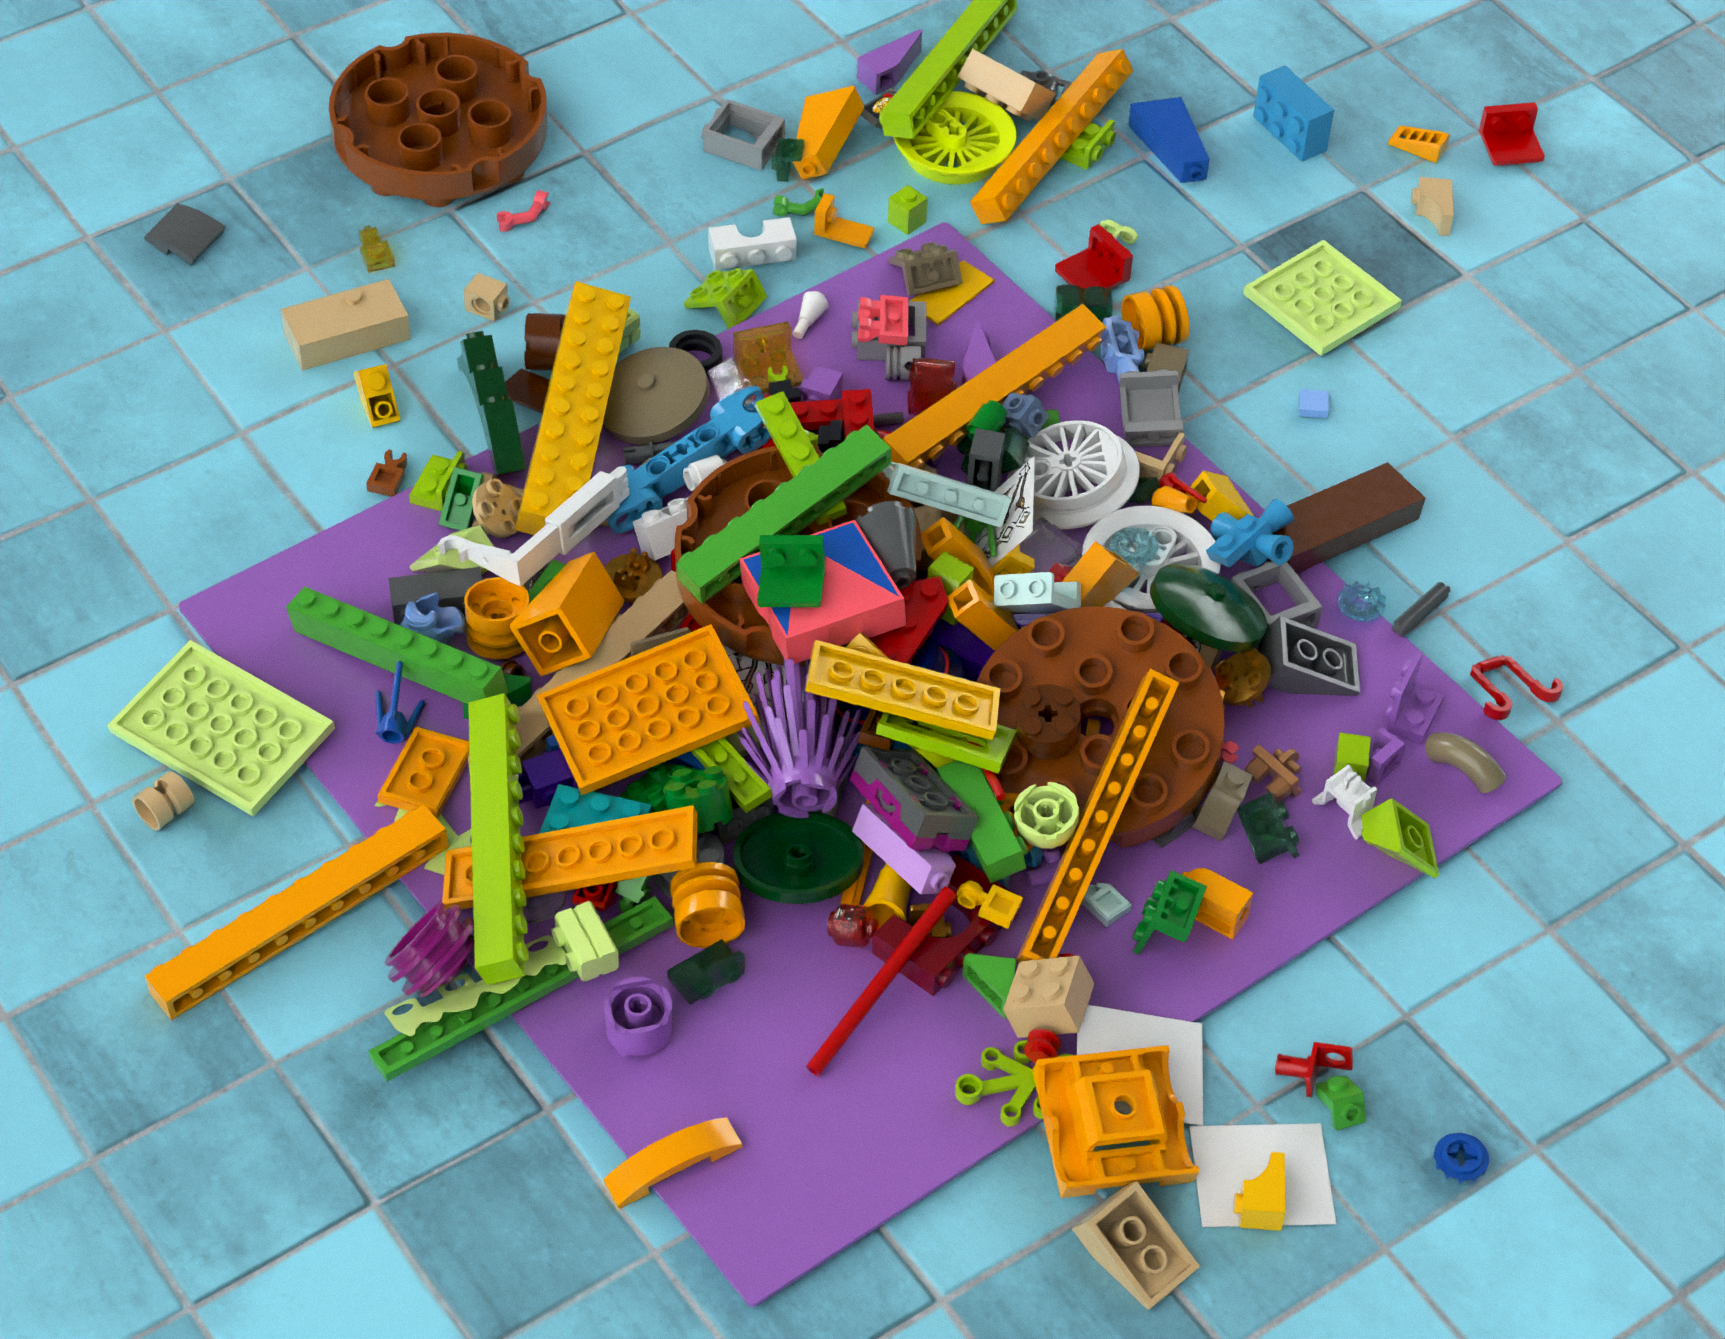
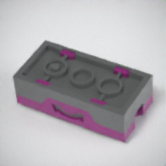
M862 746L850 781L856 786L859 793L875 807V811L881 814L890 824V827L905 840L906 845L916 851L931 849L932 846L942 852H950L951 850L965 851L979 817L915 750L890 748L887 751L875 747Z

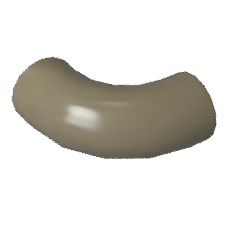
M1435 732L1428 737L1425 745L1428 758L1434 763L1449 764L1459 769L1468 776L1480 793H1489L1505 781L1506 774L1500 765L1487 751L1475 742L1458 734Z

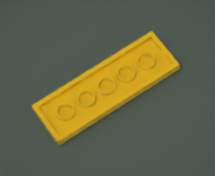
M814 641L805 687L806 692L993 740L997 728L1000 688L823 641Z

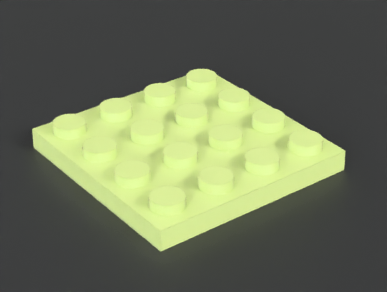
M1325 240L1318 242L1244 287L1243 293L1320 356H1323L1398 310L1402 302L1399 297Z

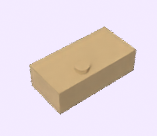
M390 279L281 309L284 335L302 371L411 340L408 314Z

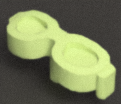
M1112 220L1100 222V225L1107 232H1110L1115 239L1120 236L1121 240L1127 244H1134L1138 239V234L1130 227H1123Z

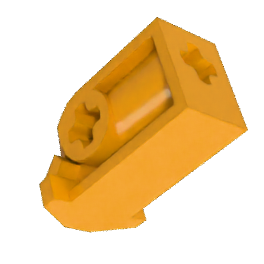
M1196 868L1192 871L1181 873V875L1207 886L1195 920L1233 940L1249 917L1253 892L1206 868Z

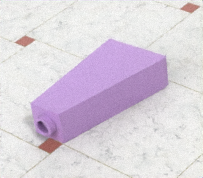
M871 803L862 804L852 830L856 836L918 893L936 894L943 887L949 885L956 864L947 852L939 851L933 846L931 849H924V851H916L909 848L905 840L890 827V824L881 814L875 811V807Z

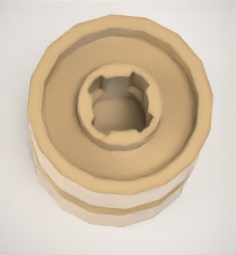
M172 771L166 772L154 781V788L146 787L132 799L133 806L140 818L155 831L160 830L171 822L174 818L173 813L180 815L194 805L195 802L188 785L179 775Z

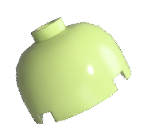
M1047 782V786L1037 787L1034 784L1026 788L1019 794L1014 803V821L1021 837L1029 844L1041 849H1053L1062 846L1070 840L1079 824V806L1075 794L1066 786L1055 782Z

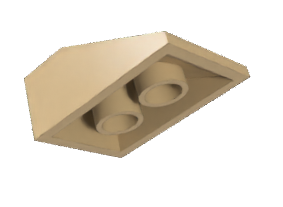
M1137 1181L1121 1187L1071 1228L1091 1256L1147 1310L1156 1305L1200 1267Z

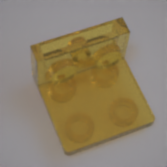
M788 321L733 332V359L746 388L758 386L762 393H767L769 383L768 368L771 367L775 375H781L783 365L788 369L787 380L790 379L791 386H801L803 376L791 351V327Z

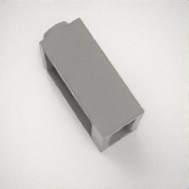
M727 99L721 108L716 109L710 123L705 124L703 127L701 138L704 140V152L762 171L785 139V118ZM729 126H733L761 136L755 144H751L724 135Z
M858 300V309H860V300ZM908 301V325H914V336H908L907 346H921V362H925L926 302ZM852 311V328H857V331H852L851 348H857V360L885 361L886 345L890 346V348L897 346V349H900V346H906L878 343V337L868 342H858V311Z
M1266 562L1260 567L1247 572H1240L1232 577V581L1244 589L1261 607L1266 617L1267 628L1279 616L1312 628L1319 626L1323 606L1288 562L1282 565ZM1279 582L1297 606L1271 616L1254 595L1253 591Z

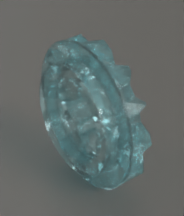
M1125 528L1112 536L1110 550L1121 556L1132 567L1136 563L1145 566L1148 560H1154L1156 552H1158V541L1151 532L1145 529ZM1133 542H1136L1137 551L1135 552L1130 551Z
M1355 581L1352 586L1345 584L1343 590L1339 591L1337 604L1340 611L1348 618L1368 622L1379 618L1384 613L1386 596L1380 593V587L1371 588L1369 582L1366 585H1360ZM1357 597L1359 599L1368 598L1367 603L1365 601L1356 602Z

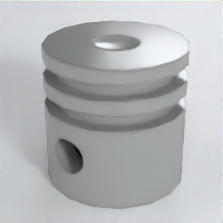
M886 345L885 379L892 377V380H896L899 377L900 380H920L921 346H900V349H897V346L890 348V346Z

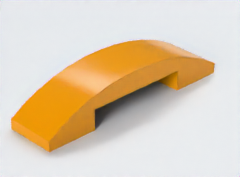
M727 1117L705 1121L672 1133L640 1150L610 1172L603 1181L618 1209H621L649 1195L648 1187L707 1157L710 1158L711 1162H714L742 1148L743 1145Z

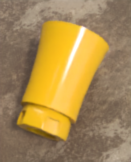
M887 863L880 870L877 881L861 908L863 919L875 929L881 927L893 914L906 921L907 904L912 886Z

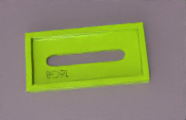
M886 712L883 713L876 730L878 735L998 774L1015 741L1017 733L1014 729L997 724L994 738L989 740L917 721V725L961 739L966 737L967 741L984 746L980 747L911 725L907 722L913 723L915 720Z

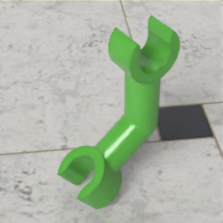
M824 188L816 190L815 197L804 204L789 202L786 197L781 195L775 196L772 213L777 216H784L787 213L807 215L818 206L823 197Z

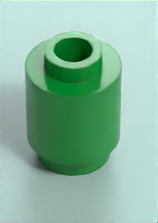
M989 400L987 404H982L966 426L969 433L968 437L973 441L976 428L999 432L1006 423L1007 410L993 400Z

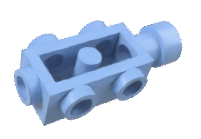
M1119 316L1105 317L1102 322L1106 329L1101 336L1103 340L1100 344L1101 358L1104 360L1106 371L1116 374L1118 383H1120L1121 373L1139 371L1138 366L1144 360V350L1137 346L1139 332L1132 328L1131 322L1123 321Z

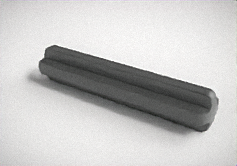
M1443 582L1435 584L1394 621L1392 626L1393 632H1397L1399 636L1408 634L1448 598V593L1451 591L1450 587L1445 586Z

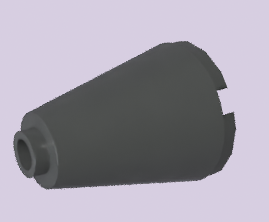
M884 501L867 508L868 513L862 518L859 515L856 518V522L897 588H906L916 578V517L913 509L910 506L909 509L903 507L902 502Z

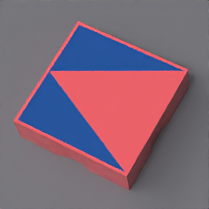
M855 520L811 534L824 536L826 569L820 607H758L757 597L762 568L760 552L739 559L742 585L758 613L769 624L772 637L786 661L792 659L794 664L810 659L815 640L842 646L850 643L860 632L871 638L906 625L904 597Z

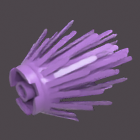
M784 658L785 685L781 666L776 665L777 670L773 673V679H771L770 670L765 667L772 708L768 704L762 676L759 672L756 673L761 701L759 695L753 693L765 738L747 701L743 703L763 749L758 748L748 729L742 727V732L740 730L736 733L740 737L742 745L762 773L751 762L745 761V763L771 788L773 805L779 807V813L794 818H808V812L823 808V813H826L837 803V789L855 766L858 756H854L848 762L858 743L859 732L857 734L853 733L861 716L862 708L856 711L845 740L843 735L850 712L847 710L844 713L831 753L837 699L830 698L829 707H827V697L805 691L810 659L805 660V675V668L803 666H799V663L794 664L792 659L786 661Z

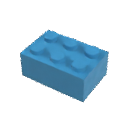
M1285 65L1260 75L1253 115L1257 122L1261 123L1301 162L1326 152L1334 109Z

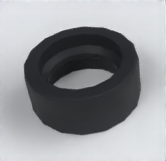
M688 330L679 333L670 341L669 347L686 352L693 350L703 351L711 356L709 359L700 362L708 380L716 377L721 371L723 348L720 340L715 335L703 330Z

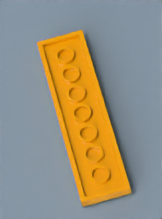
M692 805L523 836L525 851L521 853V861L525 868L526 877L522 879V888L526 898L695 868L697 865L698 814L695 807ZM472 846L446 851L442 903L445 904V910L454 904L458 905L461 909L473 907Z

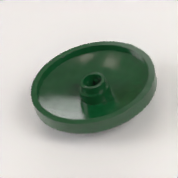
M1170 564L1162 567L1157 572L1150 585L1152 602L1163 618L1181 633L1201 644L1223 651L1244 652L1255 648L1266 632V617L1258 603L1239 585L1214 571L1191 564Z
M813 811L808 812V818H794L777 813L754 822L740 834L733 849L734 870L739 881L748 890L762 898L787 904L819 902L841 894L859 878L864 865L863 843L852 832L853 828L836 817Z

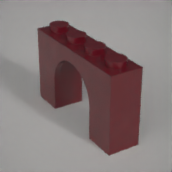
M955 854L951 858L956 866L947 887L954 891L956 895L960 885L965 884L967 881L978 883L983 888V892L987 894L993 884L1010 891L997 881L990 883L984 872L959 855ZM957 896L951 905L967 917L970 922L967 929L949 938H935L927 935L899 973L932 996L942 987L947 988L954 980L956 973L963 967L964 956L969 953L977 954L983 946H990L996 938L997 932L1002 928V926L978 916L982 905L975 906L973 909L965 908L959 904ZM893 914L873 933L872 954L886 962L913 926Z

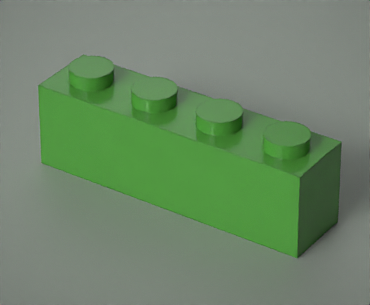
M958 760L938 767V775L979 817L969 842L989 882L993 883L1026 869L1024 855L1028 854L1025 842L1021 835L1015 837L1012 831L1015 829L1013 819L1008 811L1002 812L1000 806L1003 805V802L997 800L992 788L987 783L988 780L982 768Z

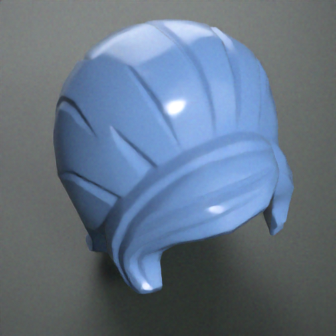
M437 592L423 596L417 602H408L405 608L404 619L400 625L446 645L455 633L463 634L467 629L465 617L458 608L453 606L442 608L438 606L440 596Z

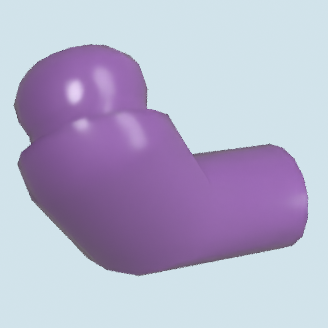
M1057 847L1043 851L1044 859L1041 868L1025 873L1026 882L1030 888L1052 880L1062 858Z

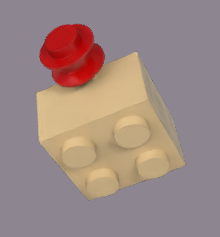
M1063 953L1059 954L1057 958L1019 961L1003 1011L1017 1037H1028L1024 1053L1034 1063L1038 1059L1057 1057L1061 1041L1056 1034L1079 1033L1094 987V982L1080 956Z

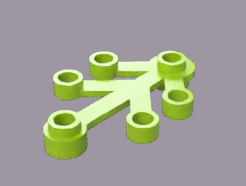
M1021 1040L1014 1045L1013 1057L1015 1060L1002 1055L997 1048L988 1047L984 1049L981 1055V1065L985 1069L992 1071L999 1068L1011 1075L981 1081L976 1075L964 1074L956 1081V1098L964 1105H973L980 1100L981 1096L1017 1089L1010 1102L1002 1106L1000 1120L1004 1125L1016 1126L1020 1122L1022 1108L1036 1088L1033 1069L1023 1065L1031 1060L1025 1054L1018 1052L1019 1050H1024L1025 1044L1028 1041ZM1061 1054V1055H1059V1056H1057V1057L1074 1056V1055H1072V1054ZM992 1056L995 1057L997 1060L989 1061L986 1058ZM971 1091L973 1094H966L964 1092ZM1037 1097L1033 1104V1114L1035 1117L1043 1120L1041 1109L1038 1108L1040 1103ZM1013 1112L1016 1116L1009 1117L1005 1113Z

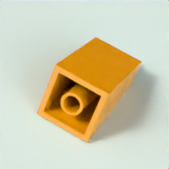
M592 552L569 561L511 622L509 627L539 675L544 676L592 658L625 601L596 553Z

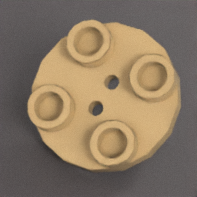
M496 478L479 485L474 491L472 499L473 512L476 517L472 527L480 525L483 527L486 535L491 534L497 538L513 536L518 532L514 529L522 498L516 496L508 486L502 484Z

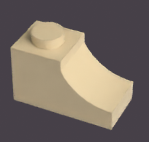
M1419 177L1418 187L1413 188L1411 194V204H1416V215L1430 220L1435 225L1438 235L1449 236L1454 217L1452 179Z

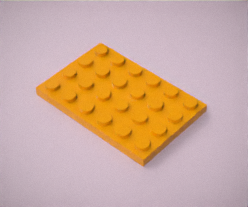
M712 624L536 695L581 795L595 791L742 730V727L752 726L743 706L745 701L750 705L757 723H760L759 715Z

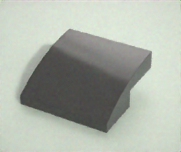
M177 203L145 235L144 240L165 255L172 251L192 266L224 232L225 226L199 210Z

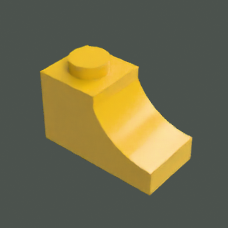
M1271 1152L1268 1166L1264 1172L1252 1180H1243L1241 1193L1234 1194L1233 1212L1234 1214H1239L1240 1228L1282 1230L1286 1214L1285 1153Z

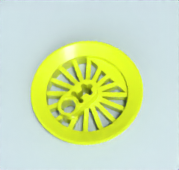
M952 91L914 139L894 137V141L900 152L906 157L909 165L925 178L945 184H968L982 180L992 174L1000 163L1011 154L1016 142V128L1009 114L999 105L976 94ZM949 159L948 167L943 166ZM954 159H956L959 167L957 168L953 167Z

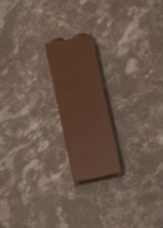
M1387 462L1287 505L1293 514L1294 521L1272 534L1285 535L1292 539L1294 545L1293 553L1287 562L1297 574L1418 520L1426 498Z

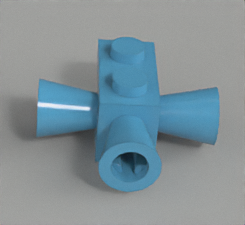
M1278 499L1271 501L1260 518L1247 514L1238 521L1227 512L1218 514L1211 525V535L1216 542L1206 550L1209 559L1229 568L1238 560L1259 567L1267 559H1270L1277 565L1286 563L1293 553V541L1289 536L1272 533L1294 521L1293 514Z

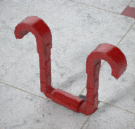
M1495 656L1472 665L1470 676L1500 706H1495L1492 702H1485L1483 712L1494 720L1508 718L1513 704L1511 699L1504 692L1499 691L1483 673L1506 665L1530 688V691L1538 699L1545 702H1556L1559 700L1563 690V684L1558 678L1553 680L1551 689L1544 687L1538 680L1533 679L1511 656Z

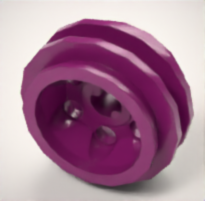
M442 902L433 906L405 933L387 956L384 964L388 967L393 966L388 979L395 983L405 977L407 981L402 988V992L409 996L419 990L418 995L424 998L442 983L445 985L449 983L467 963L466 957L474 947V933L471 934L474 928V920L468 917L459 923L456 920L461 912V908L458 905L454 904L446 910L444 909L445 904Z

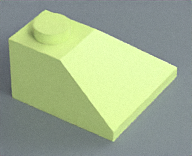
M480 525L449 534L462 537L474 543L494 547ZM438 544L409 566L413 572L425 573L480 567L481 575L488 571L469 559L460 562L457 549H449L445 554H440Z

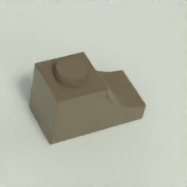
M1224 761L1219 767L1210 789L1202 800L1192 827L1221 841L1237 808L1245 797L1253 775Z

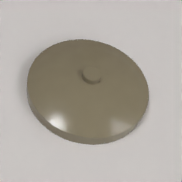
M672 347L649 348L624 358L615 366L602 426L614 438L625 443L646 445L650 441H652V444L662 442L682 433L699 418L709 399L710 384L702 364L692 354Z

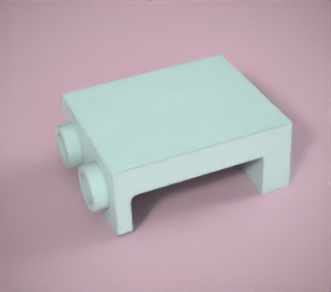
M1051 572L996 575L994 577V606L1013 613H1055L1071 608L1081 607V583L1077 581L1054 583V574Z

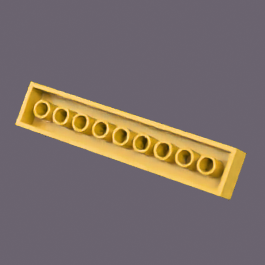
M575 281L564 319L514 529L516 531L535 535L546 525L545 518L590 480L631 296Z

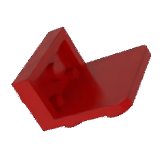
M1097 224L1090 228L1088 248L1056 263L1055 272L1081 297L1089 300L1130 280L1133 255L1110 232H1107L1100 224Z

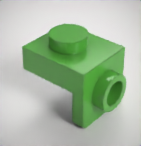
M1334 1076L1325 1082L1315 1084L1316 1096L1331 1110L1332 1126L1336 1130L1362 1124L1366 1121L1364 1092L1347 1076Z

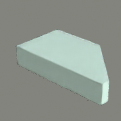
M1107 883L1089 885L1081 902L1106 928L1129 913L1132 906L1111 884Z

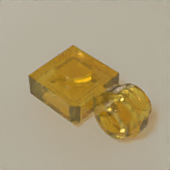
M368 225L364 226L363 230H359L362 243L360 255L368 273L395 267V259L387 240L380 242L377 228H371Z

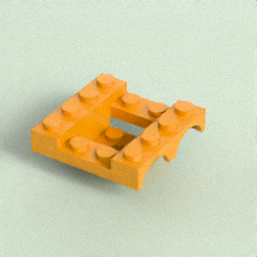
M1169 1045L1037 1060L1032 1071L1061 1198L1092 1195L1097 1189L1126 1186L1136 1181L1139 1184L1159 1182L1160 1186L1192 1183L1199 1174V1168L1192 1163L1189 1157L1184 1136L1185 1111L1183 1103L1176 1099L1171 1086ZM1114 1102H1127L1131 1107V1113L1126 1115L1119 1113L1115 1109ZM1145 1140L1150 1142V1145L1093 1151L1095 1146Z

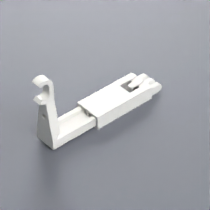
M617 467L610 474L602 471L596 474L546 517V525L513 554L509 550L474 543L456 535L442 538L438 543L440 554H445L449 549H457L460 562L469 559L521 587L557 554L566 555L620 507V503L630 495L629 487H627L629 485L627 468Z

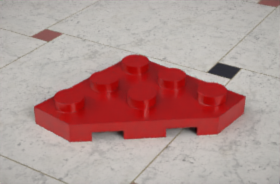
M940 576L914 581L908 587L899 589L904 597L906 625L869 638L889 659L911 664L917 650L922 648L932 633L934 625L948 609L949 600Z

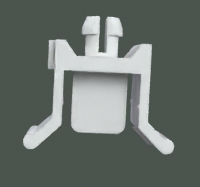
M1347 765L1326 780L1324 791L1314 797L1312 802L1316 805H1324L1330 800L1332 801L1334 798H1337V804L1349 814L1347 825L1353 837L1358 839L1362 836L1361 831L1363 829L1361 815L1373 808L1377 788L1375 786L1369 787L1361 780L1360 775L1357 777V773L1353 772L1350 765Z

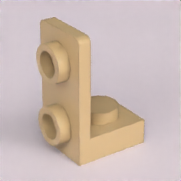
M1179 432L1163 461L1135 451L1140 466L1138 483L1157 489V482L1163 475L1175 473L1177 461L1182 462L1187 452V446L1184 445V433Z

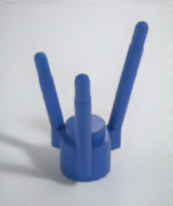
M398 661L396 665L390 711L385 716L381 691L375 692L376 734L379 735L380 739L391 744L401 743L404 737H410L412 728L425 705V701L420 700L408 722L404 714L397 711L403 667L401 661Z

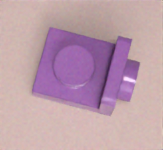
M1384 728L1376 731L1373 745L1374 752L1369 758L1368 778L1376 784L1401 764L1405 747L1404 742Z

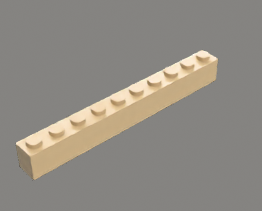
M671 570L663 578H659L646 594L639 596L624 614H619L615 618L592 658L558 670L553 678L544 687L538 688L522 707H517L520 722L516 723V730L521 740V747L517 748V755L520 762L540 756L546 751V738L553 735L536 695L631 657V642L674 631L684 622L689 611L681 597L676 572ZM469 753V755H468L469 776H470V753Z

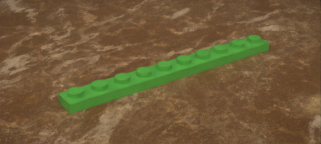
M654 896L604 923V926L616 946L619 956L672 927L673 918ZM556 963L545 965L537 975L523 976L513 988L504 994L482 992L474 1008L459 1012H443L439 1021L421 1023L415 1029L413 1036H408L404 1033L398 1034L369 1050V1058L386 1082L577 979L579 975L577 971L571 972L567 963L565 965H558Z

